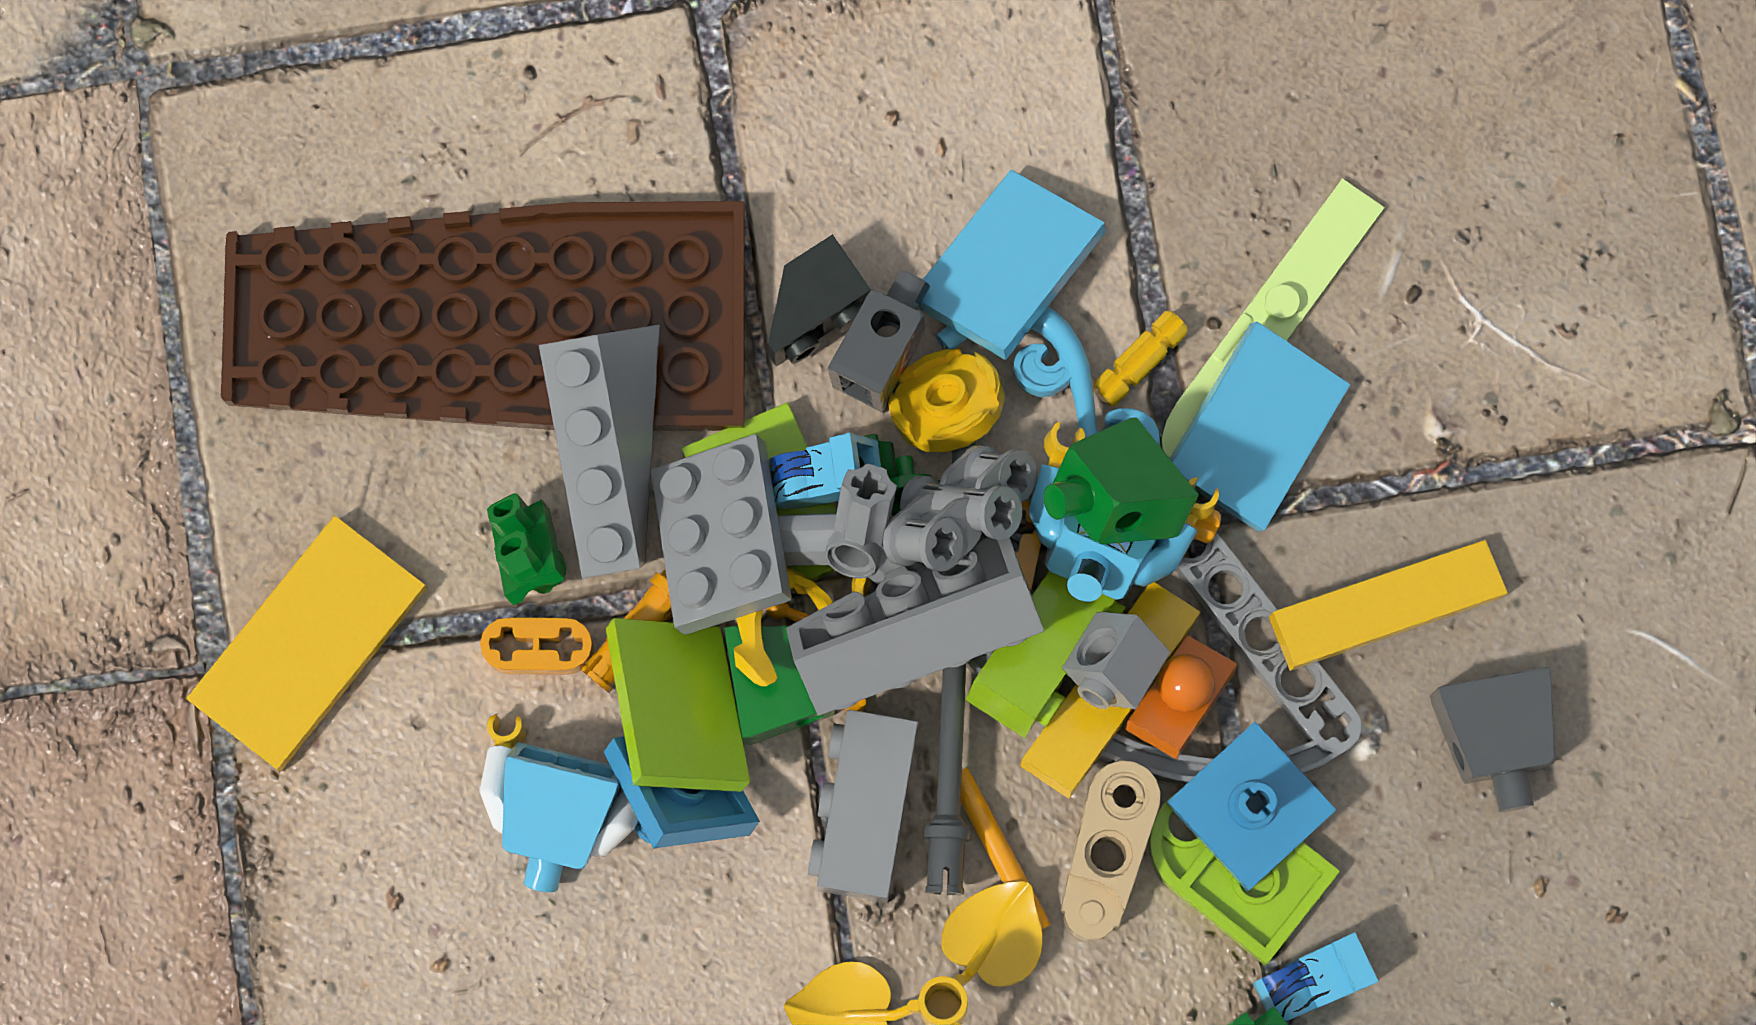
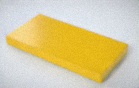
M334 515L186 699L272 767L281 772L428 588L415 576Z

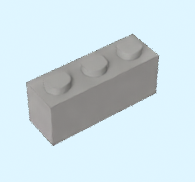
M847 709L845 725L834 723L828 758L839 760L835 783L823 782L818 809L819 817L828 818L825 841L813 840L807 874L818 877L817 890L819 892L888 903L918 721Z

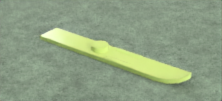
M1343 178L1177 401L1166 420L1161 438L1162 449L1169 458L1249 324L1258 321L1287 341L1385 207Z

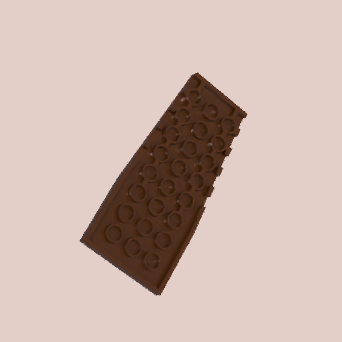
M744 201L567 202L499 208V213L470 215L469 211L443 213V218L411 220L410 216L387 218V223L353 225L351 221L331 223L329 228L296 230L294 226L274 228V232L239 235L237 231H232L226 234L221 398L228 406L554 430L539 345L660 324L653 431H722L727 428H744Z

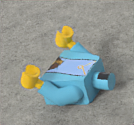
M1058 421L1044 438L1043 447L1050 458L1048 465H1041L1029 507L1030 519L1040 543L1047 547L1045 566L1050 572L1068 579L1067 588L1070 594L1076 599L1085 602L1097 600L1101 594L1116 600L1124 599L1133 584L1145 587L1172 574L1198 532L1193 528L1197 520L1206 519L1213 513L1219 497L1218 488L1214 491L1209 502L1205 504L1195 502L1178 537L1101 545L1089 537L1074 516L1056 520L1046 511L1043 500L1044 490L1049 484H1053L1069 448L1058 442L1057 431L1061 424V421ZM1080 427L1076 431L1072 444L1085 438L1083 428ZM1194 477L1188 481L1193 488H1195L1199 477Z

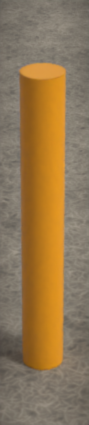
M968 767L962 769L960 803L1002 883H1029ZM1033 890L1041 930H1044L1052 924Z

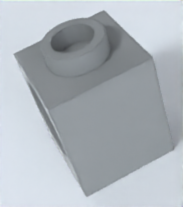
M1096 612L1062 669L1079 686L1077 688L1078 694L1089 704L1100 709H1107L1109 706L1136 709L1170 654V651L1138 615Z

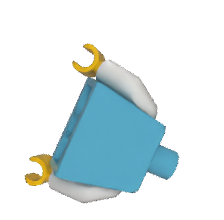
M494 714L489 717L487 722V731L494 742V746L487 749L480 785L481 798L492 827L502 834L503 849L510 853L529 857L523 884L536 891L556 892L559 887L563 866L584 869L592 856L601 857L608 855L635 829L638 818L610 764L525 744L526 728L518 715L515 720V730L508 736L498 735L500 718L498 714Z

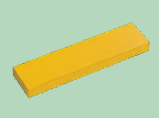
M1486 540L1282 608L1272 612L1269 620L1289 670L1292 671L1502 599L1508 592Z
M1153 582L1146 587L1127 614L1138 615L1167 647L1170 654L1165 660V664L1170 660L1181 642L1195 625L1201 612L1156 582ZM1077 684L1026 752L1020 764V767L1068 799L1074 794L1134 710L1109 706L1107 709L1097 708L1080 697L1077 692L1079 687Z

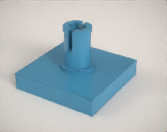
M1256 722L1252 723L1166 802L1246 891L1254 887L1336 811V808Z
M625 736L614 737L604 751L617 780L638 818L635 832L642 840L650 843L653 849L750 836L760 822L744 791L633 786Z

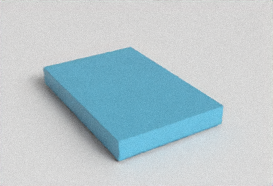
M1010 170L923 278L930 285V288L919 309L1006 360L1106 233L1105 222L1015 171Z
M1258 321L1250 323L1170 459L1187 481L1194 477H1199L1194 488L1197 492L1211 500L1214 491L1218 488L1219 497L1216 503L1218 506L1257 532L1265 531L1351 384Z

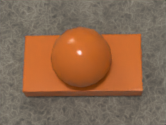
M1186 635L1170 660L1163 664L1159 670L1157 679L1129 718L1126 730L1177 760L1235 674L1238 664Z

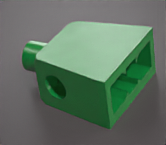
M1134 417L1073 443L1066 452L1053 484H1049L1045 488L1043 500L1046 511L1053 519L1059 520L1074 516L1094 542L1103 545L1178 537L1199 494L1139 419Z
M738 626L724 628L742 739L745 746L770 739L835 715L834 710L819 716L817 715L793 660L786 630L789 626H761L764 650L778 677L776 682L764 687L755 684L735 666L734 647L742 644Z

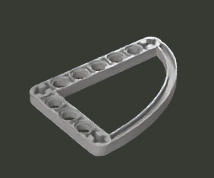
M1032 492L1031 495L1028 497V499H1026V500H1024V501H1027V502L1030 503V502H1031V499H1032V496H1033V492ZM1016 532L1010 539L1015 552H1018L1022 535ZM1216 533L1211 543H1205V550L1200 556L1195 558L1183 557L1175 572L1308 741V743L1284 751L1286 756L1303 774L1320 769L1349 751L1359 740L1362 731L1361 719L1356 709L1319 662L1304 666L1313 677L1311 693L1304 697H1293L1286 693L1281 685L1282 672L1288 668L1278 640L1273 648L1266 651H1259L1248 645L1244 634L1247 624L1258 619L1270 622L1269 616L1272 612L1277 611V608L1219 534ZM1223 573L1234 576L1241 585L1240 598L1232 604L1216 602L1211 597L1208 589L1209 581L1213 576ZM991 651L972 658L966 663V668L977 677L993 652ZM1323 691L1326 692L1331 700L1324 702L1321 708L1332 720L1342 716L1348 724L1342 731L1343 736L1346 738V741L1342 743L1336 737H1331L1328 740L1321 737L1319 732L1325 723L1316 710L1311 713L1308 719L1300 712V709L1312 705ZM1036 722L1037 725H1039L1043 729L1045 728L1043 725ZM1119 734L1114 736L1099 757L1100 760L1110 764L1117 761L1136 762L1146 767L1156 779L1180 785H1186L1213 760L1211 758L1182 754L1176 760L1155 747L1135 742Z

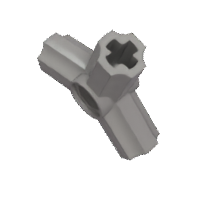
M869 463L856 470L848 469L841 485L837 514L778 516L786 566L830 565L842 575L859 579L868 577L878 585L884 580L883 575L900 567L901 565H896L889 560L883 546L884 531L892 518L891 512L897 487L889 479L887 469ZM916 562L911 566L905 567L908 571H914L925 564Z

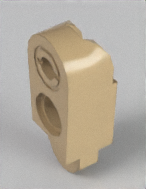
M1117 761L1106 765L1096 774L1087 791L1060 910L1061 913H1064L1067 929L1073 936L1083 941L1094 942L1103 939L1114 928H1119L1159 809L1160 789L1157 780L1146 767L1136 762ZM1126 785L1135 791L1136 801L1131 807L1122 808L1114 802L1113 792L1117 787ZM1102 841L1114 843L1122 852V866L1112 872H1104L1098 869L1092 862L1091 848L1096 843Z

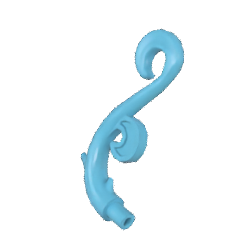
M1048 306L1031 329L1041 334L1053 345L1057 351L1059 361L1054 366H1046L1042 363V360L1048 354L1046 345L1036 343L1027 345L1016 354L1013 373L1017 384L1025 392L1039 398L1054 396L1070 384L1078 426L1083 428L1086 438L1098 433L1090 364L1083 345L1070 324ZM948 326L936 334L937 341L944 349H956L968 339ZM1119 408L1106 414L1104 425L1107 428L1129 418L1137 417L1160 446L1159 430L1154 420L1144 411L1132 408Z

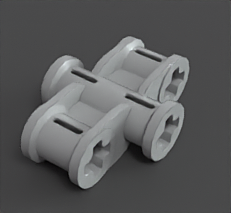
M974 445L948 467L942 475L940 483L930 476H916L912 478L903 489L900 501L901 511L891 518L884 531L883 546L885 554L896 565L911 566L916 562H921L933 571H948L974 548L980 539L982 531L991 539L1006 540L1011 537L1018 529L1022 518L1021 503L1028 499L1037 482L1035 460L1025 450L1010 449L1002 454L996 453L989 446Z

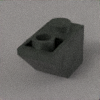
M833 234L784 265L768 341L769 355L776 367L788 359L792 364H795L807 358L819 348L820 343L818 339L835 328L840 333L849 330L868 293L871 291Z

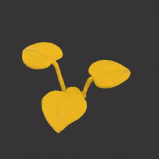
M1009 882L995 885L972 895L958 905L944 924L941 947L948 960L966 968L963 973L957 974L954 978L939 976L929 980L922 987L918 1000H910L906 1005L887 1010L891 1001V991L882 974L872 966L861 962H843L830 966L820 972L802 990L785 1002L784 1009L791 1024L887 1025L886 1021H897L911 1014L920 1013L926 1025H962L968 1014V998L964 986L972 980L976 973L990 986L1007 987L1023 981L1036 968L1042 952V930L1035 906L1032 886L1028 882Z

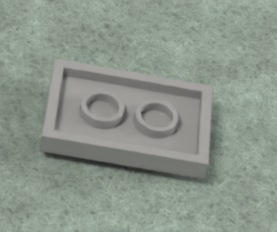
M757 434L651 470L674 628L687 635L792 600L766 442Z

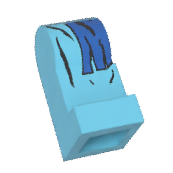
M849 432L830 437V442L807 447L804 451L788 452L773 456L769 459L776 507L781 509H797L839 501L841 485L847 470L860 468L859 456L863 459L864 464L869 463L881 467L877 440Z
M1354 932L1285 965V968L1253 982V985L1265 1010L1267 1011L1274 1007L1286 1022L1379 981Z

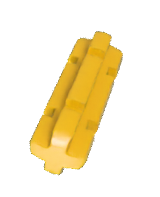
M1170 310L1165 311L1152 324L1151 332L1145 330L1114 361L1113 370L1107 368L1094 381L1093 391L1098 398L1110 407L1116 406L1129 393V386L1135 387L1166 356L1167 348L1173 349L1186 336L1188 327L1178 315Z

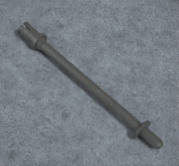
M976 441L970 444L969 446L953 450L952 464L959 457H961L967 449L976 445ZM966 664L942 670L936 816L930 820V825L924 826L923 839L929 840L927 886H925V893L941 895V892H943V870H947V895H964L965 842L971 841V828L965 827L966 823L960 817Z

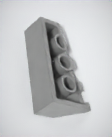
M660 324L539 345L582 579L639 569L645 565Z
M984 533L981 534L974 548L948 571H933L925 565L914 571H908L905 566H900L883 575L884 580L880 582L876 591L866 597L854 591L786 628L794 663L818 716L835 709H847L862 699L892 688L906 687L918 678L948 667L962 666L972 658L1004 646L1018 645L1028 637L1044 632L1010 537L1006 540H996L989 538Z

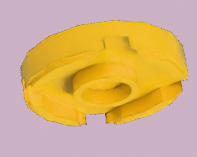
M944 349L923 356L904 370L899 379L900 385L897 387L895 394L893 392L890 394L888 405L891 420L897 432L908 445L925 452H949L969 446L989 432L1001 416L1005 394L997 369L984 355L974 352L975 356L962 354L961 349Z

